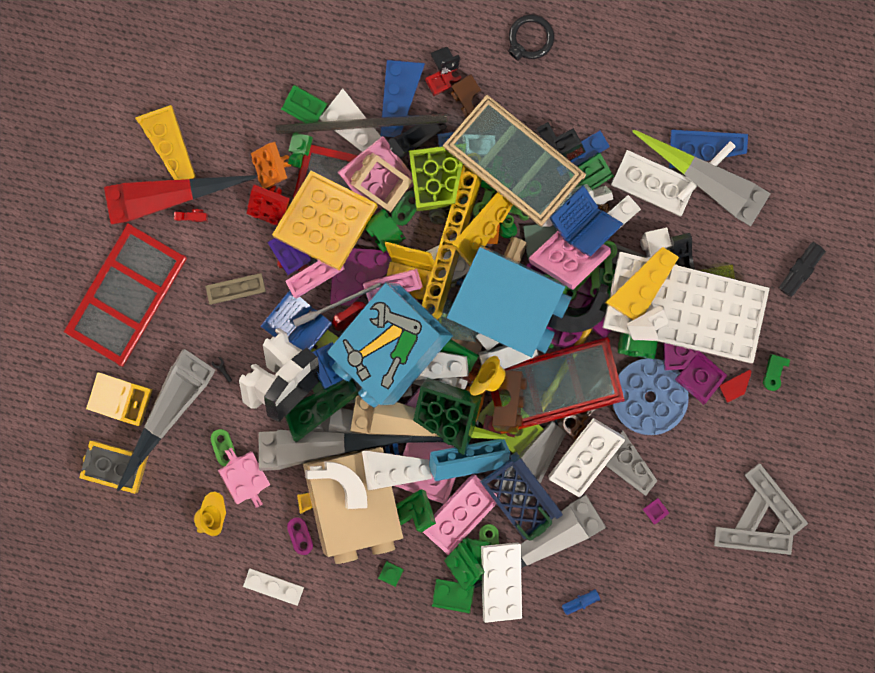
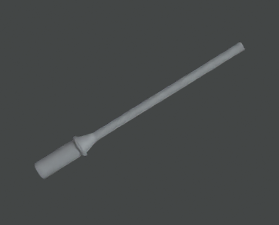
M377 283L321 310L310 311V313L294 319V325L297 327L310 320H315L319 314L382 285Z

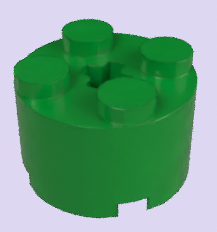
M384 208L375 213L365 227L371 237L376 236L378 238L375 242L383 253L387 250L385 242L398 245L406 239Z
M620 332L617 353L632 357L640 356L654 359L658 341L633 340L631 335Z

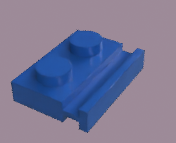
M333 342L312 352L318 357L319 374L317 372L323 389L343 380L332 369V365L336 361L327 353L333 346Z

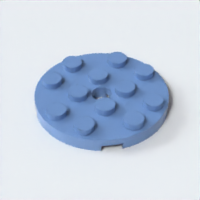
M641 359L626 366L618 375L625 401L612 404L615 414L622 424L630 430L643 435H658L674 428L684 417L689 398L688 391L675 380L680 372L678 370H664V361L659 359ZM652 391L656 397L653 402L646 401V392Z

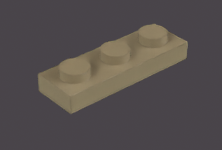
M262 273L205 286L210 305L266 292Z

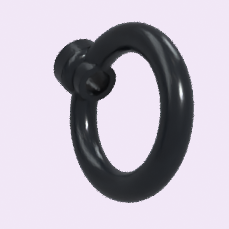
M530 14L518 18L512 24L509 31L511 47L508 49V52L517 61L522 57L526 59L543 57L551 50L554 43L552 26L546 19L538 15ZM527 22L538 23L546 31V43L538 51H526L517 42V31L520 26Z

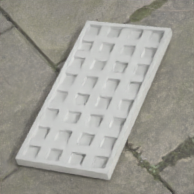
M619 252L609 298L649 259ZM674 265L646 313L660 305L665 311L668 324L656 330L659 339L657 341L752 364L754 362L769 288ZM607 305L603 328L630 335L627 323L633 320Z

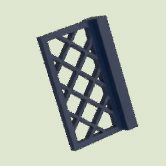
M515 452L510 456L512 459L480 482L523 539H526L517 528L516 521H518L520 526L522 521L532 522L531 528L525 531L527 535H530L537 527L547 521L545 517L543 519H536L538 507L546 510L551 520L554 517L558 519L563 514L525 462ZM512 466L515 469L514 477H505V470ZM493 479L500 480L498 489L490 488L487 484ZM503 480L513 481L511 490L502 489ZM516 482H525V490L515 491ZM501 493L510 494L509 503L500 502ZM514 494L524 495L522 504L513 503ZM527 496L536 497L535 505H525ZM512 507L521 508L519 517L510 515ZM525 508L534 509L533 518L523 517Z

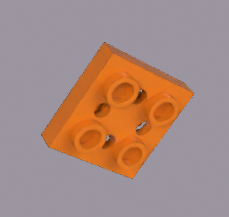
M275 142L268 143L251 153L252 163L256 168L258 181L262 188H270L287 179L284 168L291 165L288 164V161H284L288 160L289 156L284 155L280 157Z

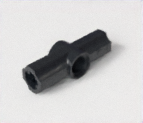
M812 242L803 255L796 260L795 265L789 269V274L778 289L787 296L792 297L801 284L813 273L814 267L826 251L820 245Z

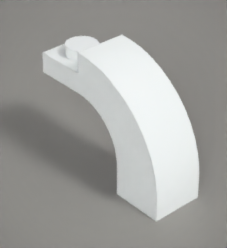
M324 461L325 469H322V466H310V470H305V478L307 479L331 478L337 480L345 492V508H367L365 487L360 478L351 469L339 463Z

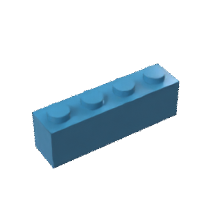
M505 439L470 444L464 455L459 453V450L455 447L433 451L430 453L429 467L434 481L497 470L509 461L510 451Z

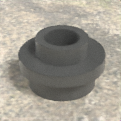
M442 208L431 209L429 211L430 221L434 224H443L448 218V212Z

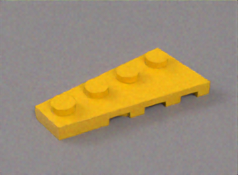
M170 105L135 117L146 136L150 139L156 152L162 158L173 179H195L196 176L173 106Z
M499 192L495 194L452 243L470 267L481 245L485 247L489 239L494 238L497 233L498 224L500 222L503 223L513 206Z
M661 247L605 303L631 320L644 315L679 257Z

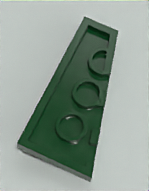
M353 378L350 381L343 379L301 400L285 416L295 442H298L359 395Z

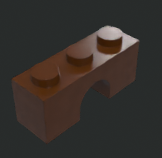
M471 74L452 86L453 91L451 92L455 102L460 101L463 108H461V111L465 118L475 109L472 105L473 98L481 93L480 87ZM488 108L471 127L476 135L479 133L480 135H486L500 126L501 121L495 111Z
M505 370V379L497 390L500 395L510 396L511 400L504 407L494 406L492 426L495 431L518 433L519 426H522L523 416L520 413L521 408H524L525 405L523 390L527 388V378L524 377L522 371Z

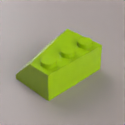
M467 144L455 145L465 153ZM443 147L409 151L416 210H431L455 204L463 163Z

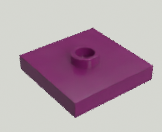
M699 352L689 362L690 364L679 373L675 380L704 405L727 375L704 354Z

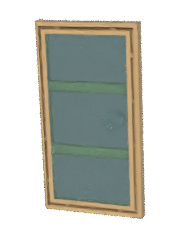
M489 95L484 96L483 100L443 145L445 150L540 227L545 224L586 175Z

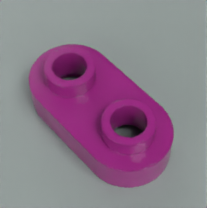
M295 517L289 521L287 529L294 550L300 555H307L313 549V541L305 520ZM299 523L301 525V529L299 531H296L294 529V524ZM303 541L307 543V548L305 549L300 547V543Z

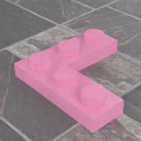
M317 260L313 265L286 280V283L293 297L297 299L345 268L342 266L339 271Z
M417 269L363 283L364 289L377 283H381L382 286L385 283L400 284L407 292L423 287ZM382 286L366 293L369 302Z

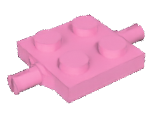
M229 448L225 453L230 461L225 467L218 470L236 504L251 498L255 508L259 507V505L261 506L263 503L257 494L268 487L270 483L264 472L259 470L257 459L251 451L237 457L233 448Z

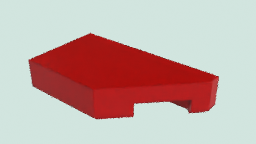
M751 370L719 386L727 403L745 394L752 373Z

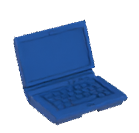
M583 185L550 217L551 222L563 239L588 256H592L623 225L621 221L599 210L597 204Z
M289 290L262 323L261 327L273 337L278 335L275 330L280 328L287 333L291 344L301 350L308 348L311 351L332 325V322L322 314H319L315 320H310L296 328L293 320L307 314L312 306L301 297L294 298Z

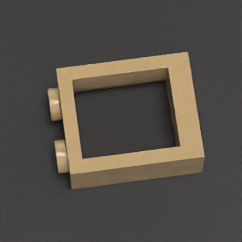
M372 152L371 155L368 154L363 160V166L360 171L357 170L353 174L350 184L391 213L413 181ZM376 162L400 178L384 202L361 186V183Z

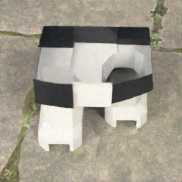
M278 328L275 330L278 335L270 340L267 338L263 344L266 366L275 372L276 376L268 373L257 364H253L251 368L254 371L246 376L242 374L239 383L244 404L250 408H257L263 403L266 407L267 416L280 422L320 381L318 378V357L308 348L301 350L291 344L287 333Z

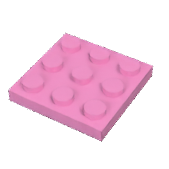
M383 136L338 171V174L353 192L373 201L371 198L350 184L352 182L351 177L357 170L360 171L363 166L362 162L368 154L371 155L373 152L412 180V173L403 161L391 151L390 144ZM376 162L361 183V186L384 202L400 178ZM413 182L410 184L407 190H409L413 186ZM378 203V207L376 208L374 214L383 208Z
M557 231L529 257V262L573 290L611 254V249L603 244L592 256H588L566 242Z
M444 442L407 443L403 456L428 459L430 462L431 452L454 448V446ZM432 476V479L395 486L412 493L423 489L426 491L429 499L444 504L449 498L456 477L434 481Z

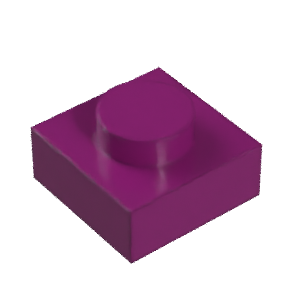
M656 498L642 509L654 525L669 514L659 498Z

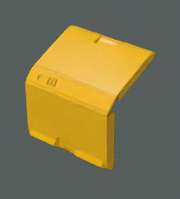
M385 242L392 260L389 264L387 276L417 269L423 287L409 291V293L414 298L423 300L434 265L432 254Z

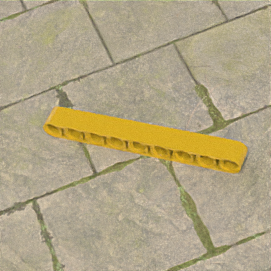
M476 153L468 155L473 161L479 160L480 163L482 160ZM464 164L455 204L451 205L422 302V306L427 311L430 307L435 306V312L431 315L437 320L442 315L460 255L452 245L454 241H450V236L453 233H457L458 238L469 225L482 181L478 175ZM473 178V183L470 186H466L467 180ZM463 197H468V201L465 204L460 203ZM458 215H462V220L455 223V218ZM451 251V257L444 259L445 253ZM446 270V275L439 278L440 271ZM440 288V294L438 296H434V290Z

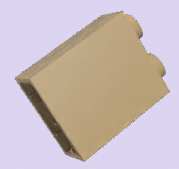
M380 446L303 463L304 472L305 470H310V466H322V469H325L324 461L339 463L351 469L360 478L366 490L367 508L347 509L345 508L344 489L337 480L331 478H306L323 554L327 557L334 556L335 564L358 559L356 550L371 547L373 555L395 550L394 541L403 539L392 486L373 490L367 489L362 451L384 453L383 448Z

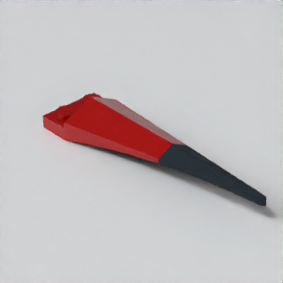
M257 176L131 182L106 186L104 190L110 223L114 225L130 222L181 203L256 179Z

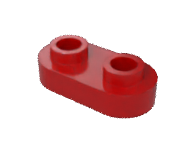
M354 302L345 311L337 313L332 320L334 328L337 331H342L349 327L364 309L365 303Z

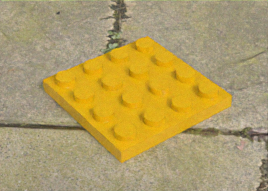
M310 171L272 235L274 238L340 271L378 205Z

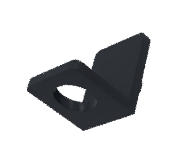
M448 47L431 52V57L441 75L459 68L460 56L456 55L453 57Z

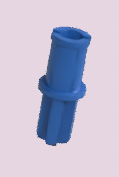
M596 589L582 596L578 595V598L563 604L562 609L566 615H569L583 608L584 610L586 606L600 601V597Z

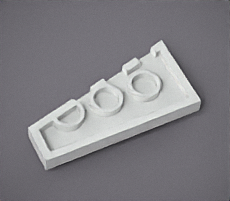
M344 89L340 91L319 118L362 152L381 138Z
M439 352L416 380L469 376L467 356Z
M362 451L368 490L432 479L428 459Z

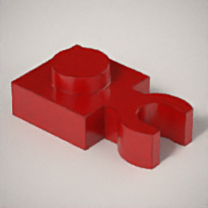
M457 69L442 75L439 71L426 77L425 81L433 96L452 87L450 82L457 83L461 80V76L457 78L452 76V72H455Z
M192 209V212L187 213L174 212V220L208 222V214L204 213L202 209Z

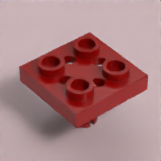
M254 185L251 189L246 214L278 226L288 209L290 198L282 196V190L279 187L274 192L276 186H271L270 190Z

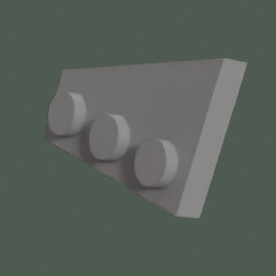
M622 430L620 434L625 437V441L605 466L646 496L657 482V479Z

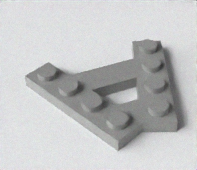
M759 463L744 475L756 490L735 529L716 527L714 546L791 555L793 535L808 523ZM770 507L780 520L773 533L755 531L767 508Z

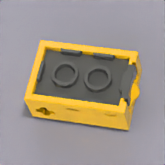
M94 440L90 441L88 446L90 449H87L86 455L83 457V471H81L79 478L117 489L133 451ZM148 456L121 490L134 494L138 493Z

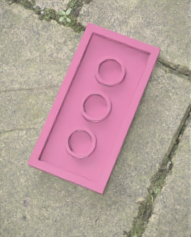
M472 474L434 514L436 524L423 531L447 555L458 546L463 538L497 504L475 474Z

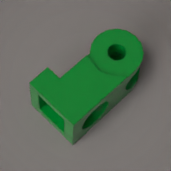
M770 354L763 379V385L767 390L775 391L780 388V376L783 366L789 367L791 359Z

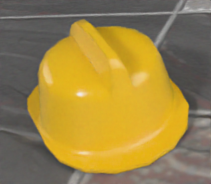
M497 356L489 357L483 363L470 387L471 395H479L485 390L495 391L501 386L505 379V370L500 365V359Z
M208 493L202 502L201 508L195 513L194 523L198 533H206L210 536H217L221 533L226 509L224 498L220 493Z

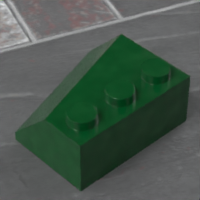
M427 378L420 387L413 421L430 433L437 434L444 439L446 444L453 445L459 450V453L464 455L475 428L482 395L473 396L470 391Z

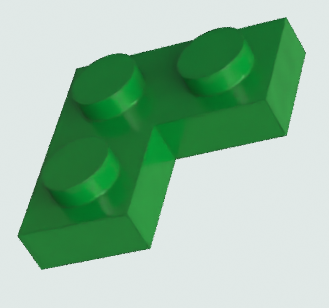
M420 489L396 504L400 525L413 518L416 530L422 533L436 524L425 490Z

